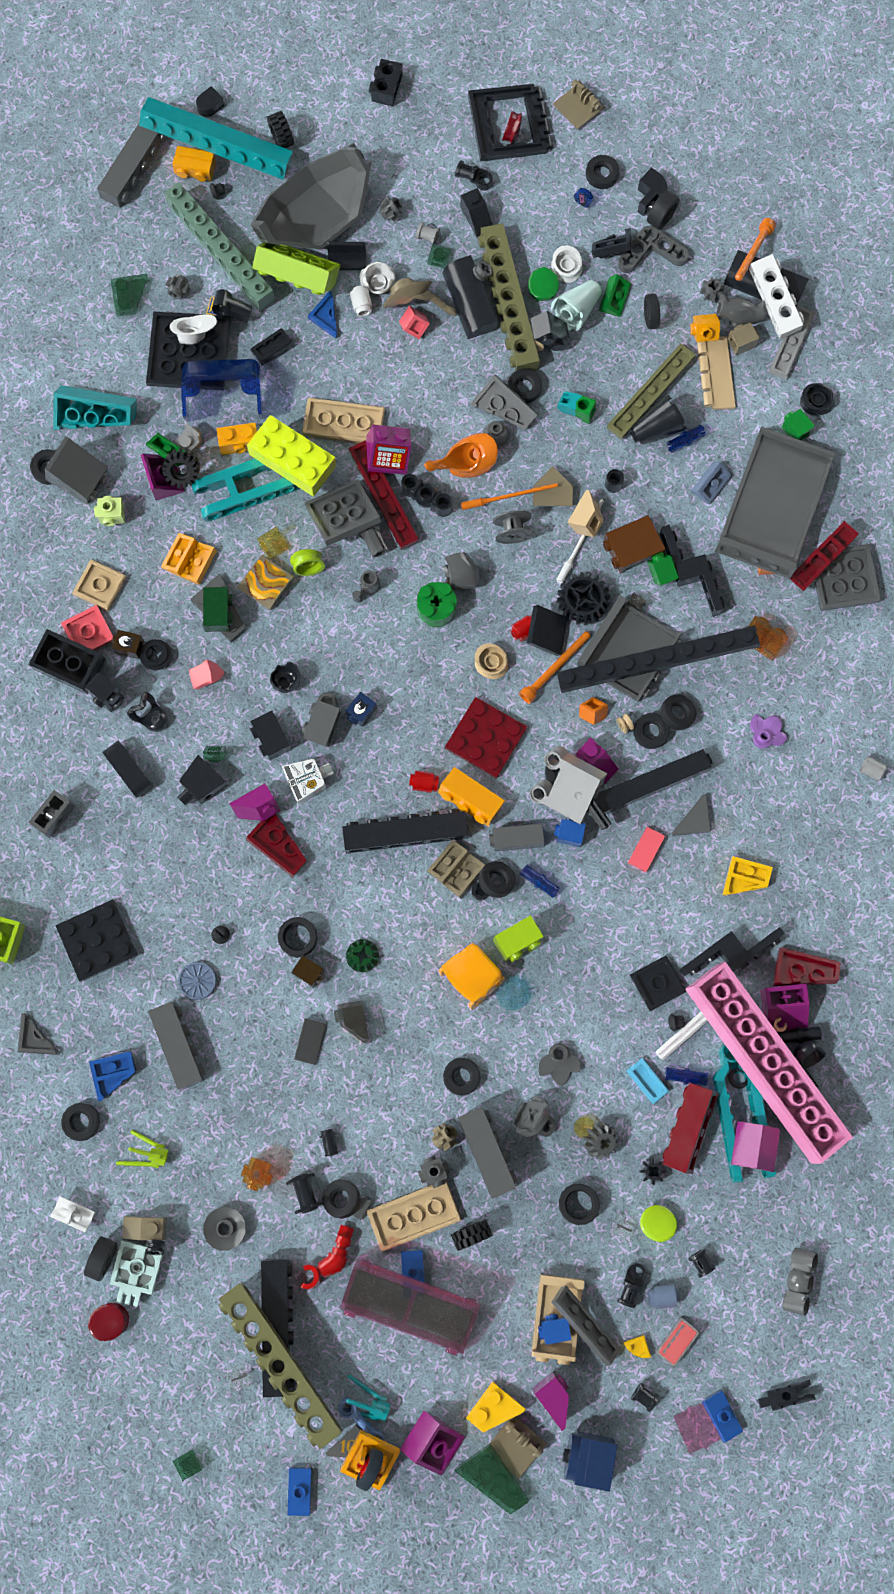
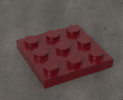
M475 697L444 749L497 779L525 733L527 726Z

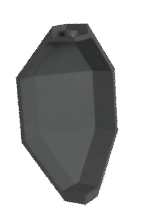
M352 143L305 165L271 192L260 207L251 223V227L260 242L322 250L327 246V242H332L361 218L372 160H363L362 152Z

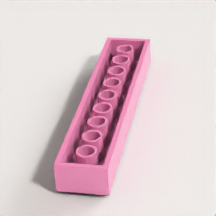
M726 962L715 965L685 989L811 1164L823 1163L853 1138Z

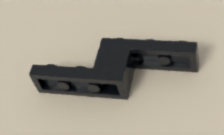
M670 525L663 526L660 536L667 555L672 557L678 579H676L677 586L680 587L701 581L712 616L721 615L725 604L722 596L719 597L717 592L718 583L716 578L712 577L711 562L706 560L705 554L683 560L682 550L678 549L676 545L677 536L675 531L671 530Z
M779 927L746 951L731 931L679 970L684 976L688 973L692 976L701 970L700 964L704 961L709 964L718 957L715 954L718 953L732 972L736 969L741 972L749 966L747 961L753 957L755 960L766 953L764 949L769 945L773 948L782 941L780 937L785 933Z

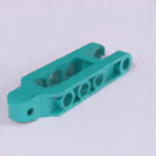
M256 459L198 478L191 485L194 495L210 490L215 491L227 486L230 497L206 505L201 509L202 517L206 522L297 491L299 487L287 479L281 478L238 494L234 484L235 481L246 477L252 478V475L266 470L267 472L271 471L269 467Z
M723 1044L719 1049L721 1065L712 1078L714 1090L719 1092L717 1106L732 1183L744 1182V1180L742 1179L741 1167L731 1165L735 1140L732 1123L734 1116L730 1112L728 1101L730 1094H727L724 1079L731 1070L738 1067L744 1072V1080L747 1077L748 1085L746 1086L752 1123L767 1126L762 1095L726 1045ZM761 1170L764 1179L776 1176V1170L774 1172Z

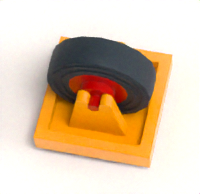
M360 1430L341 1466L340 1472L356 1479V1486L361 1490L368 1491L373 1487L380 1491L400 1453V1448Z

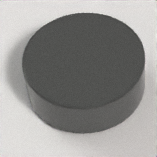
M330 692L322 693L317 699L337 707V699Z

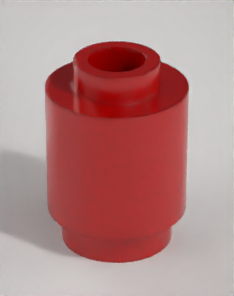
M527 615L511 625L512 630L510 632L516 641L519 639V641L523 642L528 639L532 615Z
M415 770L414 774H410L409 786H412V790L427 793L437 792L439 776L431 772Z

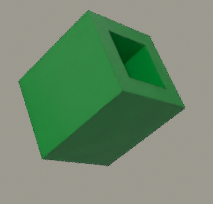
M801 408L796 412H789L784 417L782 425L783 430L788 435L801 441L809 436L815 427Z
M658 553L653 555L651 560L647 561L655 584L662 586L678 579L670 555Z

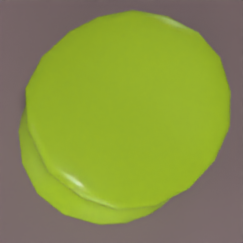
M298 550L290 557V563L293 566L294 572L300 576H313L325 568V563L321 558L322 553L317 550Z
M653 1205L646 1208L642 1213L640 1227L643 1233L651 1240L665 1242L674 1236L677 1229V1220L674 1214L666 1207Z

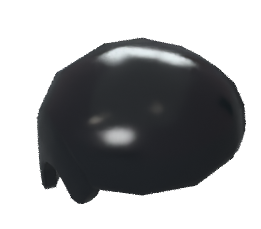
M288 661L285 665L276 666L270 675V683L274 690L281 693H290L299 686L301 676L297 665Z
M809 1040L798 1044L793 1051V1056L803 1069H807L821 1061L826 1056V1052L820 1043Z

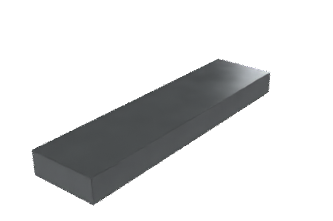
M566 1285L561 1286L551 1303L606 1366L611 1365L620 1351L619 1346Z

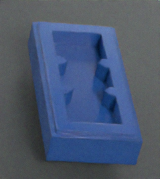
M401 1251L404 1296L425 1295L423 1251Z
M719 1390L702 1401L723 1442L726 1443L743 1432L723 1391Z
M289 1467L287 1516H310L312 1468Z

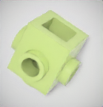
M113 496L97 498V505L94 506L95 517H98L100 523L105 526L125 523V504L122 498H115Z

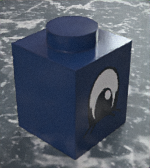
M360 692L346 709L347 720L355 726L359 724L363 727L376 711L377 704Z

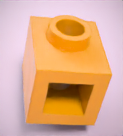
M717 314L693 316V323H690V334L694 336L696 342L719 340L720 321Z

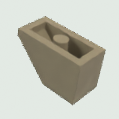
M124 1216L122 1238L166 1240L167 1217Z

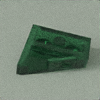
M148 274L111 279L115 314L117 317L136 314L139 307L138 303L144 293L145 284L149 280Z

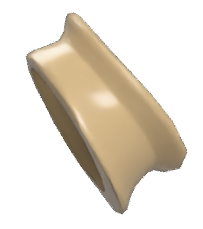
M492 643L483 644L477 649L475 653V667L482 676L494 680L501 678L507 672L508 658L503 649Z

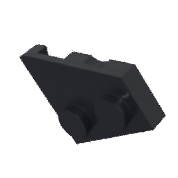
M631 228L624 229L625 234L617 238L613 234L592 243L593 258L598 257L602 259L611 254H624L631 250Z

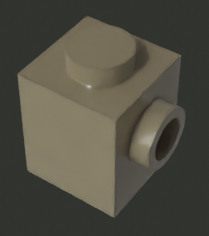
M750 322L745 325L740 324L734 330H731L727 341L736 356L755 348L760 336L758 330Z

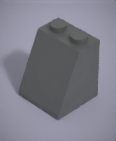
M66 436L45 468V479L85 504H88L90 500L94 501L99 492L97 490L100 483L104 485L109 474H107L108 467Z

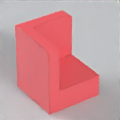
M410 305L399 320L403 330L418 339L421 338L430 324L424 313Z

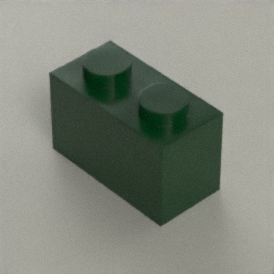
M203 587V627L205 632H230V625H233V613H230V606H233V594H230L228 587Z

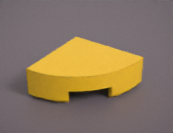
M644 1335L623 1342L627 1350L633 1355L641 1358L651 1357Z

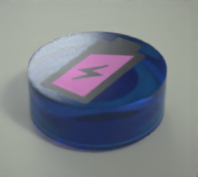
M579 188L574 194L575 201L585 208L589 207L594 200L592 193L586 188Z

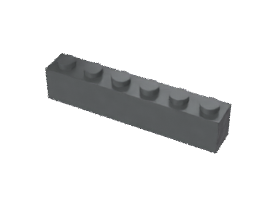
M138 123L97 187L100 198L119 208L123 203H126L132 188L138 185L139 177L142 173L146 172L151 158L157 155L158 147L161 143L165 142L167 136L141 127Z

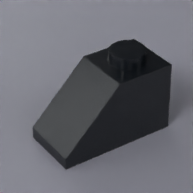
M478 188L460 195V208L476 238L481 235V228L492 226L486 202Z

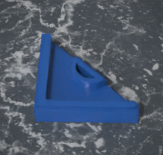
M329 291L310 312L308 319L336 339L337 329L332 291Z

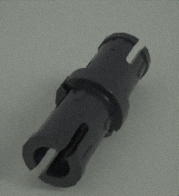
M819 1026L812 1028L796 1027V1029L779 1032V1036L785 1044L795 1042L800 1044L804 1041L822 1039Z

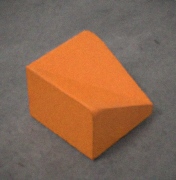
M594 697L580 704L579 717L593 725L607 717L608 705Z

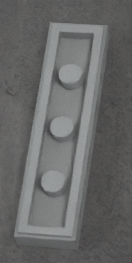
M798 305L796 307L797 312H801L804 318L802 329L782 339L768 372L785 380L815 312Z

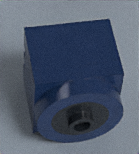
M580 1431L578 1434L571 1433L567 1448H564L562 1462H565L564 1479L573 1481L574 1485L610 1492L617 1452V1444L614 1439Z

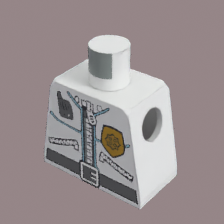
M314 759L282 766L298 805L326 789L323 779L334 774L329 763L317 767Z

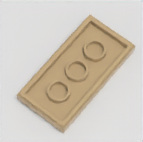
M308 398L302 436L361 443L366 440L372 424L383 425L385 407Z
M444 1180V1185L434 1189L431 1185L367 1210L381 1252L462 1221L447 1180Z

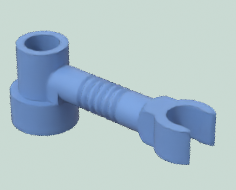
M344 1397L340 1401L338 1411L341 1417L345 1419L352 1418L365 1432L373 1436L380 1435L384 1439L382 1431L372 1427L356 1410V1406L346 1402L347 1399L351 1398ZM345 1404L351 1405L349 1408L343 1407Z

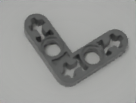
M645 226L631 242V250L620 256L618 268L623 273L632 272L650 249L672 264L683 266L688 261L689 252L685 247L655 227ZM649 233H651L652 237H648L645 243L644 240L646 234L648 235ZM663 242L667 243L669 245V248L663 250L660 248L659 244ZM640 246L643 252L635 253L633 247ZM683 254V258H676L677 255ZM630 256H631L632 259H631L630 265H629V264H627L626 266L623 265L624 262H627V261L630 259Z

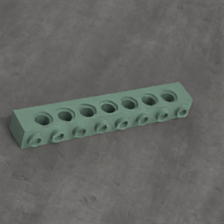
M180 182L166 190L164 196L170 209L259 312L275 302L272 288L255 269H252V265Z

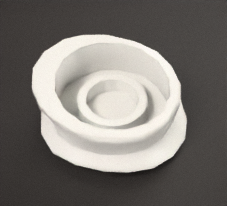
M568 245L557 248L553 254L551 268L557 274L560 281L564 283L575 282L582 273L580 253L577 249Z

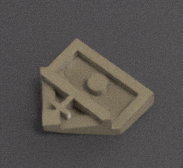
M552 466L533 485V488L555 483L558 484V487L533 492V506H573V486Z

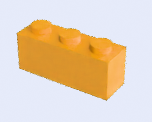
M453 767L438 790V793L444 800L451 801L461 811H465V813L473 816L478 823L485 824L486 826L491 824L505 800L456 767Z

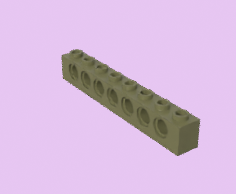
M502 223L481 228V235L478 236L479 247L484 249V253H482L483 261L487 262L492 269V275L487 278L489 282L492 281V297L497 299L498 303L496 304V312L502 318L500 322L501 331L507 337L505 339V347L511 353V356H509L510 366L515 368V371L524 368L538 370L540 360L504 225ZM509 315H515L516 317L511 318ZM513 332H519L521 334L514 335ZM518 349H523V350H525V352L521 353V352H518L517 350H518Z
M240 1282L219 1298L221 1303L218 1304L221 1311L225 1315L229 1314L233 1320L231 1325L238 1334L242 1333L246 1339L243 1341L244 1345L250 1353L254 1351L258 1357L256 1360L258 1366L262 1371L266 1370L270 1375L269 1382L275 1390L279 1388L283 1394V1397H281L283 1403L288 1409H293L296 1414L294 1416L295 1421L301 1428L304 1426L309 1433L307 1435L309 1442L313 1447L317 1445L319 1449H322L342 1433V1427L244 1282ZM237 1304H244L246 1306L247 1312L244 1316L236 1313ZM255 1322L258 1324L259 1332L257 1334L249 1332V1323ZM261 1342H270L272 1345L271 1352H263L260 1347ZM275 1360L283 1361L285 1365L283 1371H276L274 1369L273 1362ZM291 1378L297 1382L295 1390H289L286 1387L287 1379ZM302 1397L307 1398L310 1401V1407L307 1409L301 1408L298 1400ZM315 1416L320 1417L323 1421V1425L319 1428L311 1424V1419Z

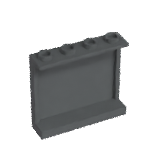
M620 595L578 659L577 666L581 667L679 644L682 641L679 639L682 632L674 633L626 603L627 599ZM655 671L608 682L607 684L639 702L641 697L643 699L647 697L651 690L648 686L651 681L654 683L657 681L661 672Z

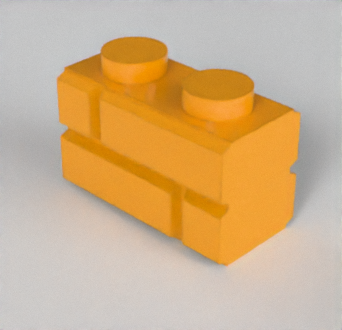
M177 146L172 163L174 173L181 178L192 177L200 182L212 181L216 166L215 154L204 150Z

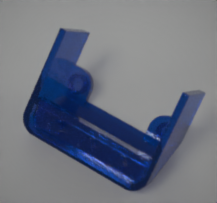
M256 360L189 361L184 364L181 379L182 417L186 422H190L188 397H195L200 393L201 382L240 381L241 389L245 394L257 395L259 419H263L261 367Z

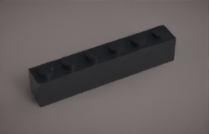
M460 809L448 810V813L445 814L435 811L427 813L428 816L421 817L419 814H411L405 819L389 817L387 821L379 822V819L367 820L365 824L348 822L346 826H342L345 853L467 839L465 811L460 812Z
M289 1259L261 1260V1309L290 1351V1345H294V1331H290V1322L294 1320L293 1308L289 1309V1300L293 1299V1286H289V1277H293V1265L289 1264ZM263 1341L262 1351L265 1353L271 1352V1343ZM275 1360L273 1362V1367L276 1371L284 1370L285 1365L283 1361ZM266 1370L262 1371L263 1398L283 1397L279 1388L275 1390L269 1382L270 1375ZM291 1378L286 1380V1387L289 1390H295V1380Z

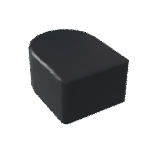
M210 86L197 97V110L200 115L210 117L224 107L223 97Z

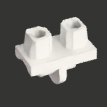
M60 1196L50 1217L78 1230L87 1232L96 1212Z

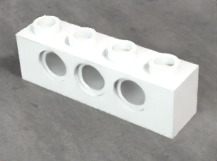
M773 254L751 263L750 273L764 301L779 339L800 331L804 318L801 312H797L795 307L797 305L796 299L793 294L790 295L787 289L789 284L786 277L781 275L779 260L775 259ZM772 275L775 281L768 282L765 277ZM780 293L783 298L777 300L773 297V294ZM787 310L790 316L783 317L780 312Z

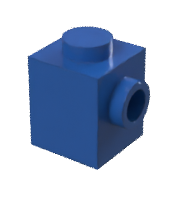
M568 817L561 819L560 824L555 826L554 836H557L556 842L580 847L586 824H579Z
M558 1314L545 1315L544 1320H541L542 1326H538L540 1340L544 1339L546 1345L572 1340L569 1322L563 1316L558 1317Z

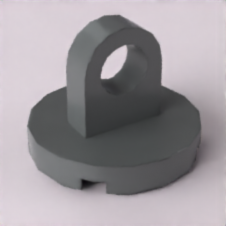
M540 1096L531 1097V1101L528 1103L524 1102L515 1115V1130L524 1137H531L535 1134L549 1137L555 1130V1121L550 1116L549 1103ZM547 1123V1127H546V1129L543 1131L542 1128H543L544 1125Z

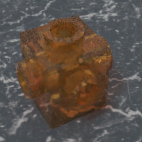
M251 1157L249 1164L244 1165L241 1176L244 1177L242 1182L247 1183L246 1188L258 1192L259 1188L265 1189L266 1185L270 1186L273 1178V1173H270L273 1164ZM256 1171L260 1173V1177L258 1179H256L254 1176Z

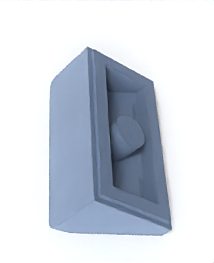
M713 462L692 488L691 492L707 504H711L732 474L721 462Z

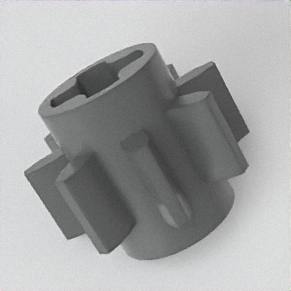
M387 196L381 200L379 212L385 220L389 221L392 219L396 221L400 218V214L403 213V206L398 198L392 197L390 199Z
M176 274L173 278L169 277L165 284L168 286V294L175 299H181L183 295L187 297L190 291L188 279L179 274Z
M711 277L708 282L703 281L700 294H704V301L709 300L714 303L715 299H720L725 289V286H721V279L718 280Z

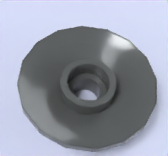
M220 1207L213 1210L206 1217L203 1224V1234L206 1242L212 1248L220 1251H228L237 1247L243 1241L246 1233V1223L243 1216L231 1207ZM224 1224H227L229 1226V1231L227 1233L222 1231V1226Z

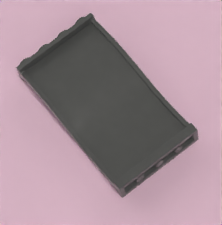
M761 426L715 552L790 579L796 569L807 531L835 453L826 448H820L809 442L801 441L790 435H784Z

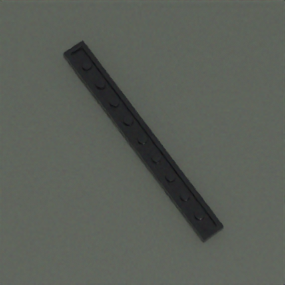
M751 626L557 672L561 693L757 648L760 647L756 627Z

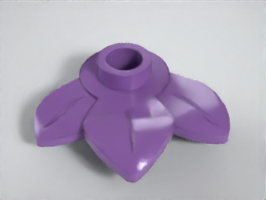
M758 714L753 716L750 722V729L754 733L753 742L756 747L765 749L771 745L780 746L787 740L788 736L780 732L782 721L778 716H770L766 720Z

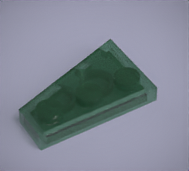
M491 1444L454 1469L458 1475L510 1515L529 1502V1498Z

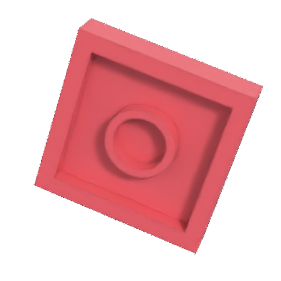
M97 605L61 622L70 640L94 651L112 642L113 635Z

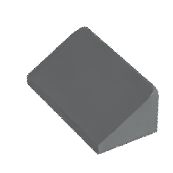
M304 1018L294 1060L316 1065L326 1024Z

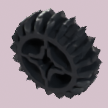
M583 572L580 573L579 577L574 573L572 579L568 577L565 579L566 584L561 583L560 588L562 590L557 592V595L560 596L557 598V603L560 604L558 609L564 610L563 616L570 615L569 622L573 618L576 619V625H579L580 620L583 621L584 625H587L588 620L594 624L595 618L601 620V614L605 615L607 613L606 608L610 606L608 600H610L611 595L606 594L609 588L603 587L604 581L598 582V576H595L594 579L591 578V573H588L587 577H584ZM577 586H587L584 589L577 588ZM593 590L598 594L600 603L596 602V599L592 597L591 593ZM568 594L571 595L572 599H574L576 602L574 608L570 605L568 601ZM587 594V599H584V601L580 603V598H583ZM583 608H588L591 610L588 612H581Z

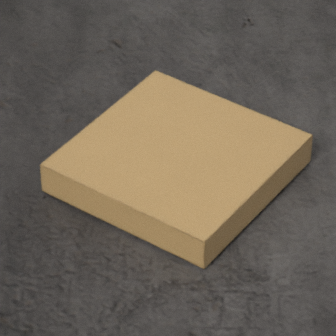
M90 559L72 594L109 612L127 577Z

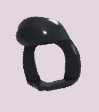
M144 692L140 698V704L134 705L127 712L128 717L132 721L142 724L152 732L162 731L168 721L165 712L157 705L155 698L149 692ZM147 700L151 704V709L148 714L139 717L135 711L143 710L146 707Z

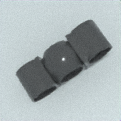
M800 1248L793 1250L790 1268H793V1270L789 1272L787 1279L789 1290H785L782 1304L784 1311L802 1316L807 1315L811 1295L807 1294L813 1288L814 1277L811 1273L815 1274L818 1253Z

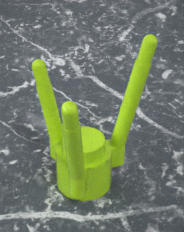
M131 1130V1134L156 1147V1149L151 1148L149 1152L129 1147L128 1150L149 1156L148 1160L152 1162L117 1161L116 1165L159 1168V1165L165 1166L169 1150L164 1149L165 1145L159 1144Z

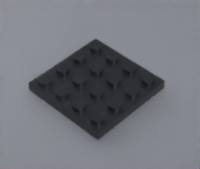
M153 311L146 385L224 391L231 324L230 316L212 315L216 318L217 323L211 330L205 333V337L196 344H181L177 334L171 331L170 324L179 318L205 314Z

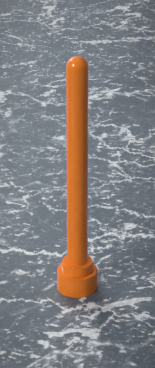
M764 218L759 225L760 233L735 275L737 281L743 279L766 236L771 235L775 230L776 223L773 219Z
M584 632L531 686L524 687L519 692V696L526 703L531 704L536 698L537 691L591 637L590 632Z

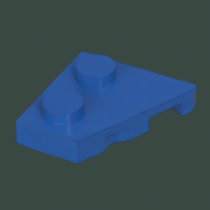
M132 1051L89 1061L98 1101H102L136 1072Z

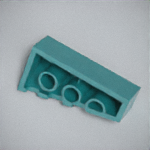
M61 385L54 392L53 430L130 425L136 418L137 399Z

